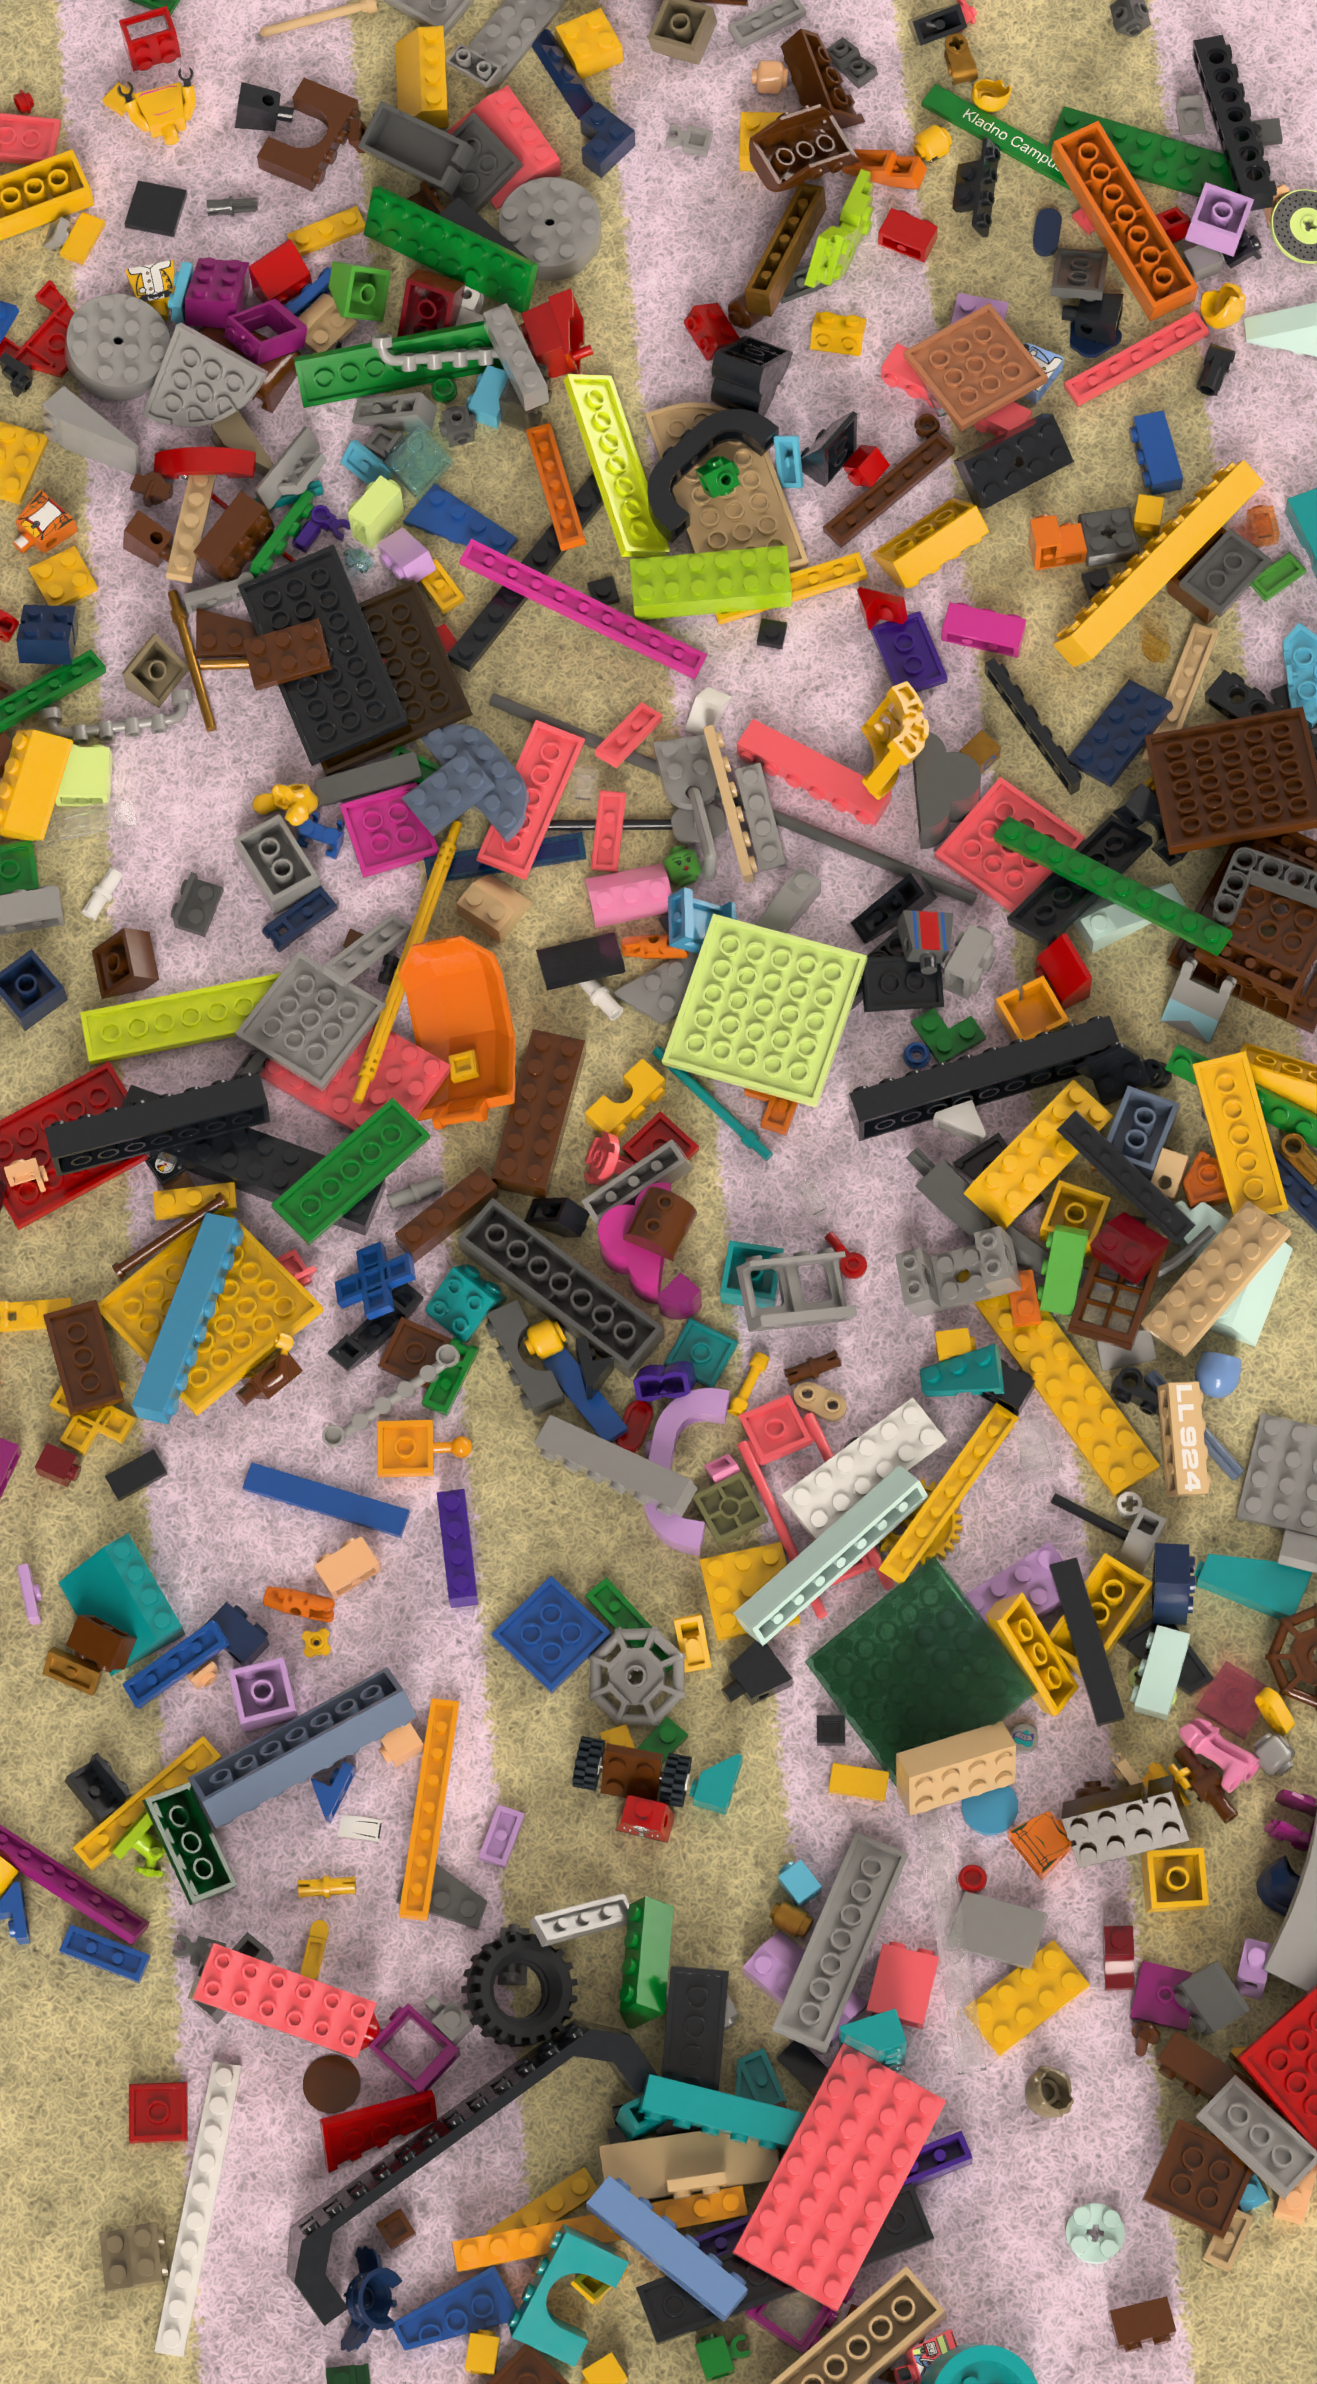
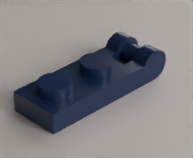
M320 886L263 928L262 933L267 939H271L274 942V948L281 952L290 943L338 910L337 904ZM285 927L287 932L281 935L279 930Z

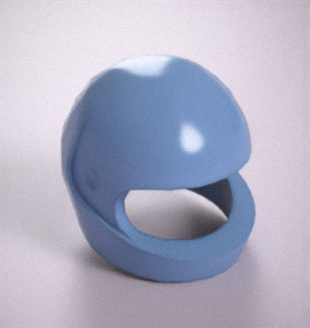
M1203 1351L1195 1369V1381L1199 1382L1202 1392L1212 1398H1224L1230 1395L1237 1387L1239 1381L1241 1359L1221 1353Z

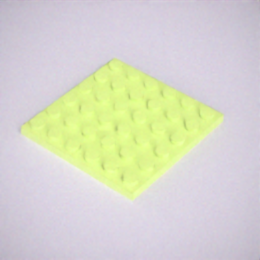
M713 914L667 1044L662 1064L817 1108L868 959L867 955Z

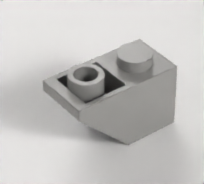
M1141 1507L1128 1532L1117 1561L1142 1575L1155 1550V1543L1159 1542L1165 1530L1167 1519Z

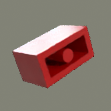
M891 208L878 232V244L925 263L937 240L938 226L929 220L913 217L904 210L898 211Z

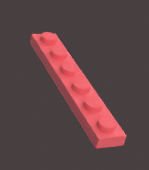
M1196 311L1064 382V389L1077 407L1203 339L1209 335V329Z

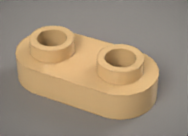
M803 1382L794 1390V1403L805 1412L814 1413L815 1416L828 1422H837L846 1414V1401L835 1392L811 1382ZM804 1392H810L812 1393V1397L806 1399L802 1396V1394ZM836 1403L838 1407L831 1410L828 1408V1404Z

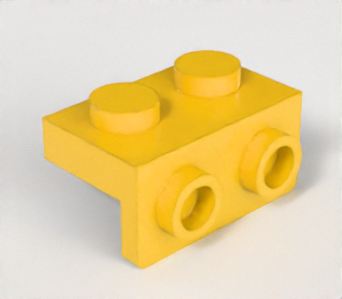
M816 312L811 331L810 349L860 356L867 319L856 315L842 316L835 315L832 312Z

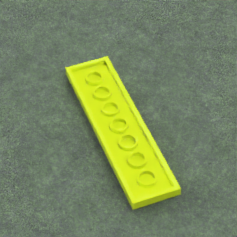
M568 374L563 381L621 557L667 556L670 549L666 538L658 531L650 517L648 483L612 376Z
M281 973L80 1012L89 1064L94 1065L236 1037V1031Z

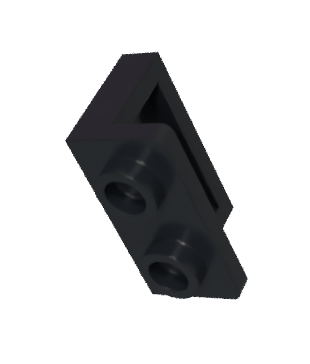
M99 1753L92 1755L88 1764L67 1775L64 1781L98 1824L106 1820L131 1797L126 1783L120 1781L112 1771L110 1763L103 1759Z

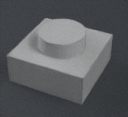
M60 217L49 227L43 247L54 250L57 246L63 245L69 235L67 228L70 221Z

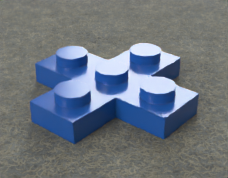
M379 1241L356 1251L358 1273L335 1282L338 1305L344 1309L363 1301L364 1313L369 1320L394 1311L391 1289L416 1280L412 1256L409 1253H405L387 1261L386 1248Z

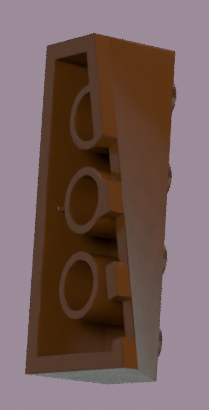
M799 29L780 47L802 107L806 105L812 107L821 104L832 113L841 129L864 123L865 120L862 114L857 115L852 107L855 101L851 94L846 96L840 85L843 82L841 75L830 66L832 59L819 35L811 31Z

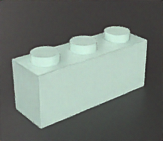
M1157 1625L1155 1633H1149L1146 1648L1150 1649L1147 1660L1142 1658L1138 1675L1143 1676L1140 1687L1134 1686L1130 1702L1135 1703L1134 1712L1165 1721L1168 1720L1190 1642V1634Z

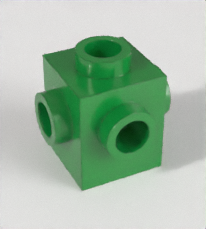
M723 456L710 458L706 465L695 470L704 493L713 499L719 495H728L734 491L735 487L741 485L737 477L740 475L737 465L734 461H729Z

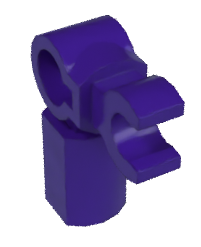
M317 505L311 511V520L304 524L292 541V545L306 553L321 533L320 528L325 531H331L336 539L343 540L344 534L339 532L338 529L344 527L350 530V523L345 519H336V516L326 506Z

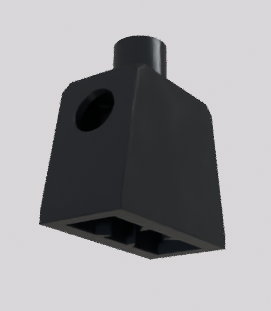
M241 82L235 128L275 132L277 120L292 123L294 108L279 105L281 93Z
M1103 293L1102 300L1086 301L1080 298L1079 306H1063L1062 320L1075 322V335L1077 337L1114 346L1122 317L1124 294Z
M755 1640L728 1667V1674L733 1681L723 1687L721 1691L730 1703L744 1694L749 1703L753 1705L791 1687L793 1678L767 1643L762 1646Z

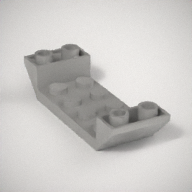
M505 0L469 46L466 47L460 43L446 60V64L487 88L502 84L530 50L536 38L561 11L565 0Z

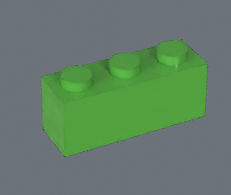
M1057 1224L1054 1232L1049 1231L1046 1248H1051L1049 1259L1044 1258L1041 1274L1046 1275L1044 1285H1039L1037 1293L1038 1301H1041L1040 1310L1072 1316L1077 1303L1090 1230Z

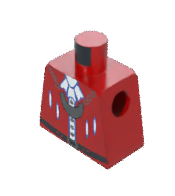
M627 1795L622 1803L615 1831L668 1843L675 1815L665 1803Z

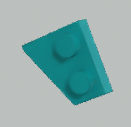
M764 2048L737 2059L735 2096L770 2105L784 2100L786 2104L787 2100Z

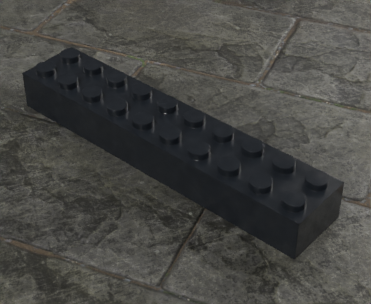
M1095 1016L1083 1024H1068L1056 1032H1041L1035 1038L1025 1041L1024 1039H1018L1011 1042L1009 1046L1002 1048L991 1047L983 1051L982 1054L975 1056L964 1055L955 1062L948 1064L945 1062L937 1063L928 1070L921 1072L920 1070H914L898 1079L886 1078L880 1081L879 1084L871 1087H857L853 1092L849 1093V1115L858 1141H863L933 1120L936 1112L970 1100L977 1107L1081 1076L1082 1074L1076 1071L1075 1065L1081 1063V1060L1088 1055H1097L1105 1051L1108 1045L1119 1042L1110 1016L1103 1018L1102 1016Z
M131 1084L121 1108L129 1107L133 1102L145 1100L146 1102L156 1100L160 1095ZM245 1128L144 1154L148 1157H154L185 1168L191 1173L219 1183L235 1182L236 1189L270 1202L277 1200L325 1157L323 1154L252 1128ZM385 1179L333 1225L366 1236L385 1191Z

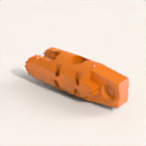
M669 934L625 937L621 941L623 956L642 959H679L689 956V951L669 946Z
M268 1586L263 1597L264 1606L286 1614L330 1623L334 1620L332 1610L335 1606V1601L332 1598L291 1588Z

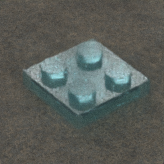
M420 425L415 426L383 462L391 473L418 500L424 497L454 463Z

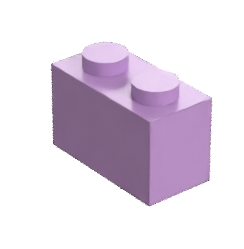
M403 527L377 543L381 552L379 555L381 563L387 569L390 567L398 580L403 579L407 583L415 579L417 583L436 570L429 551Z

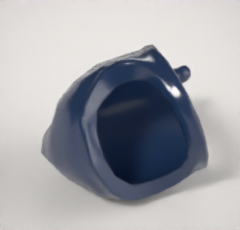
M1286 1855L1269 1864L1259 1875L1256 1882L1257 1895L1262 1902L1273 1911L1285 1917L1300 1876L1291 1868Z

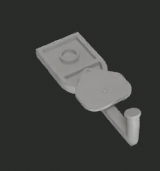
M705 734L653 742V751L665 796L673 805L679 807L671 817L674 836L682 843H701L705 858L701 875L706 880H712L717 874V852L713 839L722 837L726 832L727 825L723 811L711 804L717 791V779Z

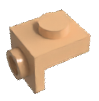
M36 1158L26 1161L22 1159L10 1163L9 1166L4 1167L10 1187L36 1179L40 1191H46L44 1182L49 1181L44 1165L38 1166Z

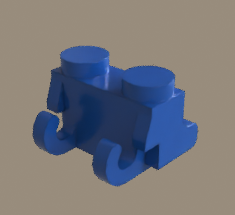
M314 811L312 813V821L308 819L298 826L297 843L301 848H307L308 842L305 841L307 837L333 847V850L327 849L326 856L336 859L344 842L343 836L345 832H343L345 822L338 820L336 823L338 826L337 830L318 824L320 813Z

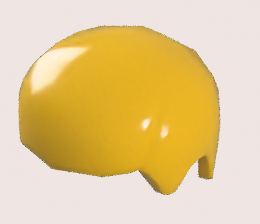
M980 79L973 84L972 100L977 107L985 112H997L1007 105L1012 87L1008 86L1006 88L1001 79L997 81Z

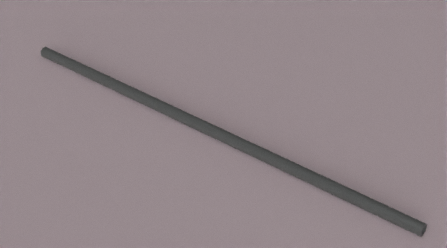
M493 693L490 698V706L531 723H535V720L582 737L585 739L584 745L596 749L605 740L602 737L496 693ZM633 751L624 760L627 763L660 776L655 759ZM717 786L714 799L722 802L719 786ZM738 794V797L733 798L735 807L741 806V809L745 811L742 797ZM773 809L776 824L904 878L909 873L923 876L931 889L973 906L977 898V893Z

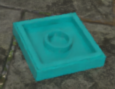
M689 1318L664 1362V1366L666 1367L677 1361L691 1362L694 1366L696 1382L707 1388H715L739 1341Z

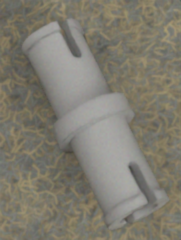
M436 1175L417 1184L414 1182L409 1183V1187L386 1194L389 1206L393 1211L412 1202L420 1203L422 1202L421 1199L444 1190L440 1178Z

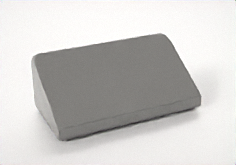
M1145 1329L1138 1331L1131 1351L1096 1341V1349L1102 1372L1156 1360L1152 1334Z

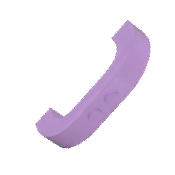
M701 1388L692 1390L691 1393L684 1397L674 1399L658 1418L652 1441L647 1440L645 1457H649L648 1460L671 1470L678 1437L686 1427L702 1421L726 1424L730 1390ZM648 1503L647 1506L644 1505L648 1524L663 1543L682 1553L701 1555L705 1522L681 1518L675 1514L669 1517L656 1510L657 1506Z

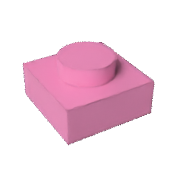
M729 1453L704 1465L706 1473L715 1484L740 1472L737 1463Z

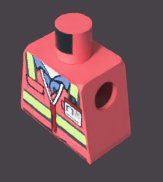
M952 2329L910 2349L904 2355L907 2365L894 2368L897 2384L912 2382L913 2384H920L931 2363L939 2355L945 2354L957 2347Z

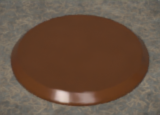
M329 2055L317 2059L308 2067L303 2078V2092L307 2101L315 2109L324 2113L344 2111L355 2102L360 2092L361 2080L356 2067L349 2060L341 2056Z

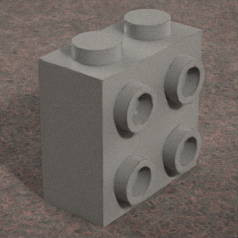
M969 924L965 932L961 931L955 941L957 948L953 954L949 953L946 956L942 966L945 969L942 974L945 990L967 1000L972 993L977 994L983 982V979H980L983 972H989L995 960V957H993L996 949L993 946L994 935L988 929Z

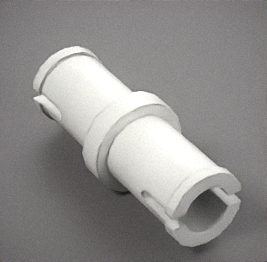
M109 867L99 885L94 886L92 889L93 894L84 909L81 910V913L87 918H92L93 921H96L106 902L112 900L111 894L123 878V875Z
M596 979L577 984L590 997V1002L595 1006L598 1005L611 1021L617 1019L623 1013V1007L611 997L610 990L605 986L602 987Z

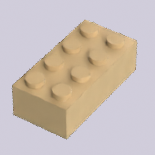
M1004 1722L993 1723L896 1753L897 1793L909 1816L1016 1783V1744Z

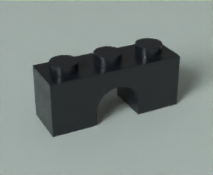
M1143 783L1131 789L1112 813L1131 831L1144 822L1152 824L1157 831V841L1151 850L1169 867L1183 860L1188 852L1169 855L1158 799L1153 790L1146 787Z

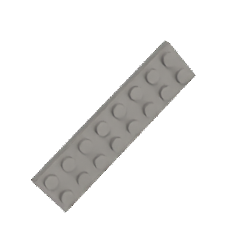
M855 1832L772 2031L826 2054L907 1860L908 1853Z

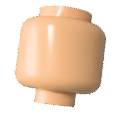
M761 60L758 63L757 69L752 68L751 84H756L759 93L780 94L783 88L787 89L788 68H784V64L781 61Z

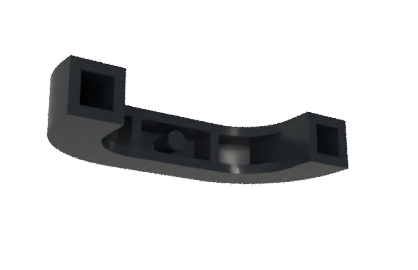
M728 409L713 413L701 420L692 430H686L674 447L671 446L666 449L662 459L656 464L649 478L648 508L652 522L658 531L673 543L690 526V514L674 501L671 493L674 486L714 447L727 441L741 442L762 457L774 445V436L779 435V427L756 412L744 409Z

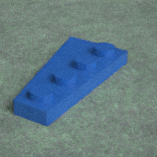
M437 484L430 488L403 520V524L406 526L416 527L428 534H435L446 538L450 542L467 546L470 540L473 539L504 555H507L518 542L517 537Z
M493 2265L394 2322L395 2326L392 2329L404 2351L508 2323L514 2309L518 2310Z

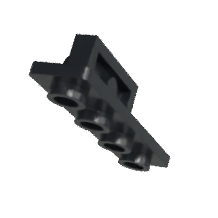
M989 138L983 139L980 160L958 164L952 209L959 213L973 210L972 227L982 237L989 236V228L992 224L991 213L995 202L994 191L995 183L998 179V161L1001 156L999 148Z

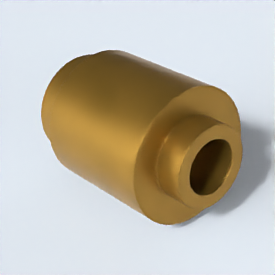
M784 1900L782 1904L776 1902L769 1916L773 1919L772 1926L795 1938L799 1936L803 1939L808 1934L814 1918L809 1916L808 1911L787 1900Z

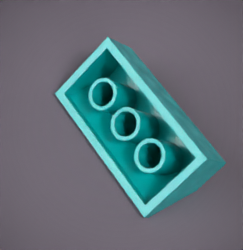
M896 2008L839 2026V2049L845 2043L896 2073L900 2072L901 2066L905 2065L907 2041Z

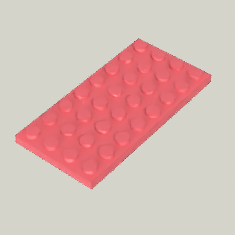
M843 2043L732 2253L830 2309L838 2311L946 2100Z

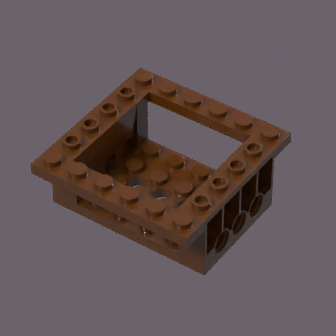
M1298 832L1232 843L1194 912L1213 921L1214 900L1232 856L1239 848H1251L1317 872V841ZM1246 861L1238 862L1242 867L1250 866ZM1264 871V874L1267 876L1276 875L1273 871ZM1295 879L1289 881L1293 885L1302 884L1300 881ZM1231 884L1228 886L1232 890L1240 889V887L1236 884ZM1250 884L1235 922L1226 927L1232 931L1233 936L1218 957L1179 938L1167 960V965L1181 971L1182 965L1187 961L1188 957L1198 960V964L1192 977L1220 990L1223 981L1230 975L1237 979V983L1231 993L1232 996L1311 1034L1314 1033L1317 1028V974L1305 996L1302 997L1301 995L1305 978L1317 958V908ZM1277 904H1282L1287 907L1288 912L1279 915L1273 911V907ZM1225 907L1219 909L1222 913L1231 912L1230 909ZM1265 926H1270L1274 928L1276 934L1266 937L1261 933V929Z

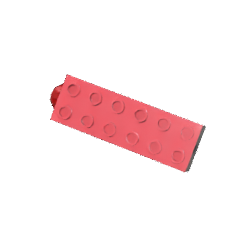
M215 1943L207 1944L188 1999L350 2058H357L359 2051L367 2048L378 2036L380 2025L374 2014L376 2002Z

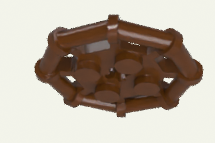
M1314 1603L1312 1607L1286 1618L1281 1617L1278 1620L1279 1626L1268 1654H1265V1660H1268L1280 1688L1279 1693L1283 1697L1285 1695L1314 1707L1317 1711V1661H1312L1311 1658L1314 1655L1313 1651L1317 1649V1603ZM1314 1618V1627L1300 1633L1294 1627ZM1289 1632L1294 1637L1289 1653L1280 1654ZM1280 1660H1289L1295 1675L1290 1681H1288ZM1300 1681L1315 1686V1695L1298 1689L1295 1686Z

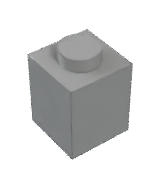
M1197 245L1183 251L1182 260L1195 282L1221 273L1224 257L1221 252Z

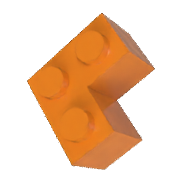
M1040 515L1035 519H1030L1028 544L1034 570L1086 562L1087 548L1081 523H1065L1058 526L1056 515Z

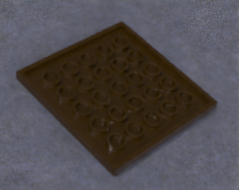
M415 579L359 603L381 658L386 660L384 665L409 725L321 762L326 777L347 771L400 746L422 738L438 728L442 729L473 715Z

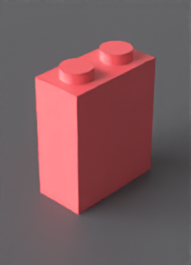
M889 1942V1945L883 1943L867 2005L866 2016H873L896 2008L902 2025L923 2030L939 1957L934 1956V1952L927 1949L919 1948L916 1952L906 1949V1945L902 1943Z

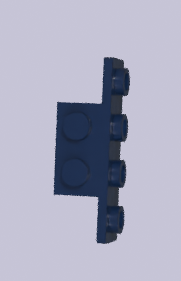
M544 29L531 47L577 119L580 120V117L596 102L551 31Z

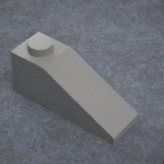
M422 392L358 399L352 423L372 427L380 426L385 429L409 433L431 431L437 407Z

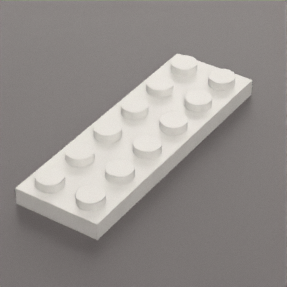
M912 1397L783 1493L780 1498L815 1541L896 1467L900 1465L905 1470L910 1471L946 1444L947 1440Z

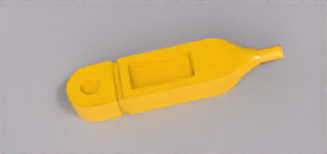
M316 1920L311 1925L301 1967V1975L316 1981L319 1977L329 1934V1927L323 1920Z

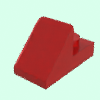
M862 587L857 589L860 610L868 630H871L880 619L902 625L908 619L904 597Z

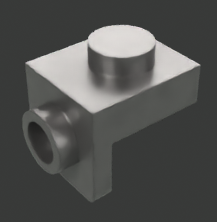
M378 426L364 446L378 458L391 465L394 459L399 458L405 450L404 436L399 431L394 435Z

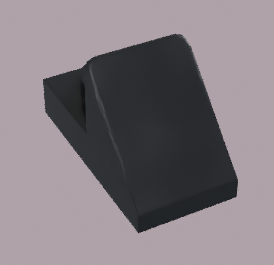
M587 1337L576 1338L575 1352L587 1400L593 1399L613 1372L614 1357L596 1360L594 1346H588Z

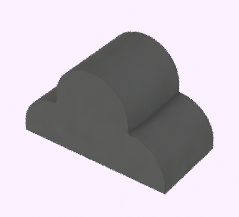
M932 732L928 733L924 748L912 761L920 849L932 848L942 843L949 833L950 823L963 821L980 801L981 771L976 761L964 753L946 752L943 741Z

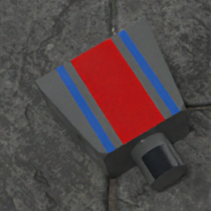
M902 911L897 921V929L904 956L908 962H920L921 973L933 974L937 972V963H943L948 955L951 943L953 913Z

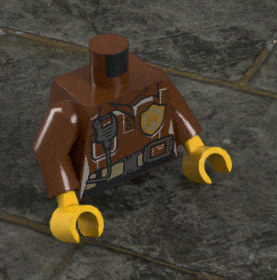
M278 1332L274 1340V1346L281 1349H276L240 1380L244 1386L235 1394L241 1403L247 1406L255 1398H271L303 1371L288 1352L291 1350L294 1342L291 1336Z

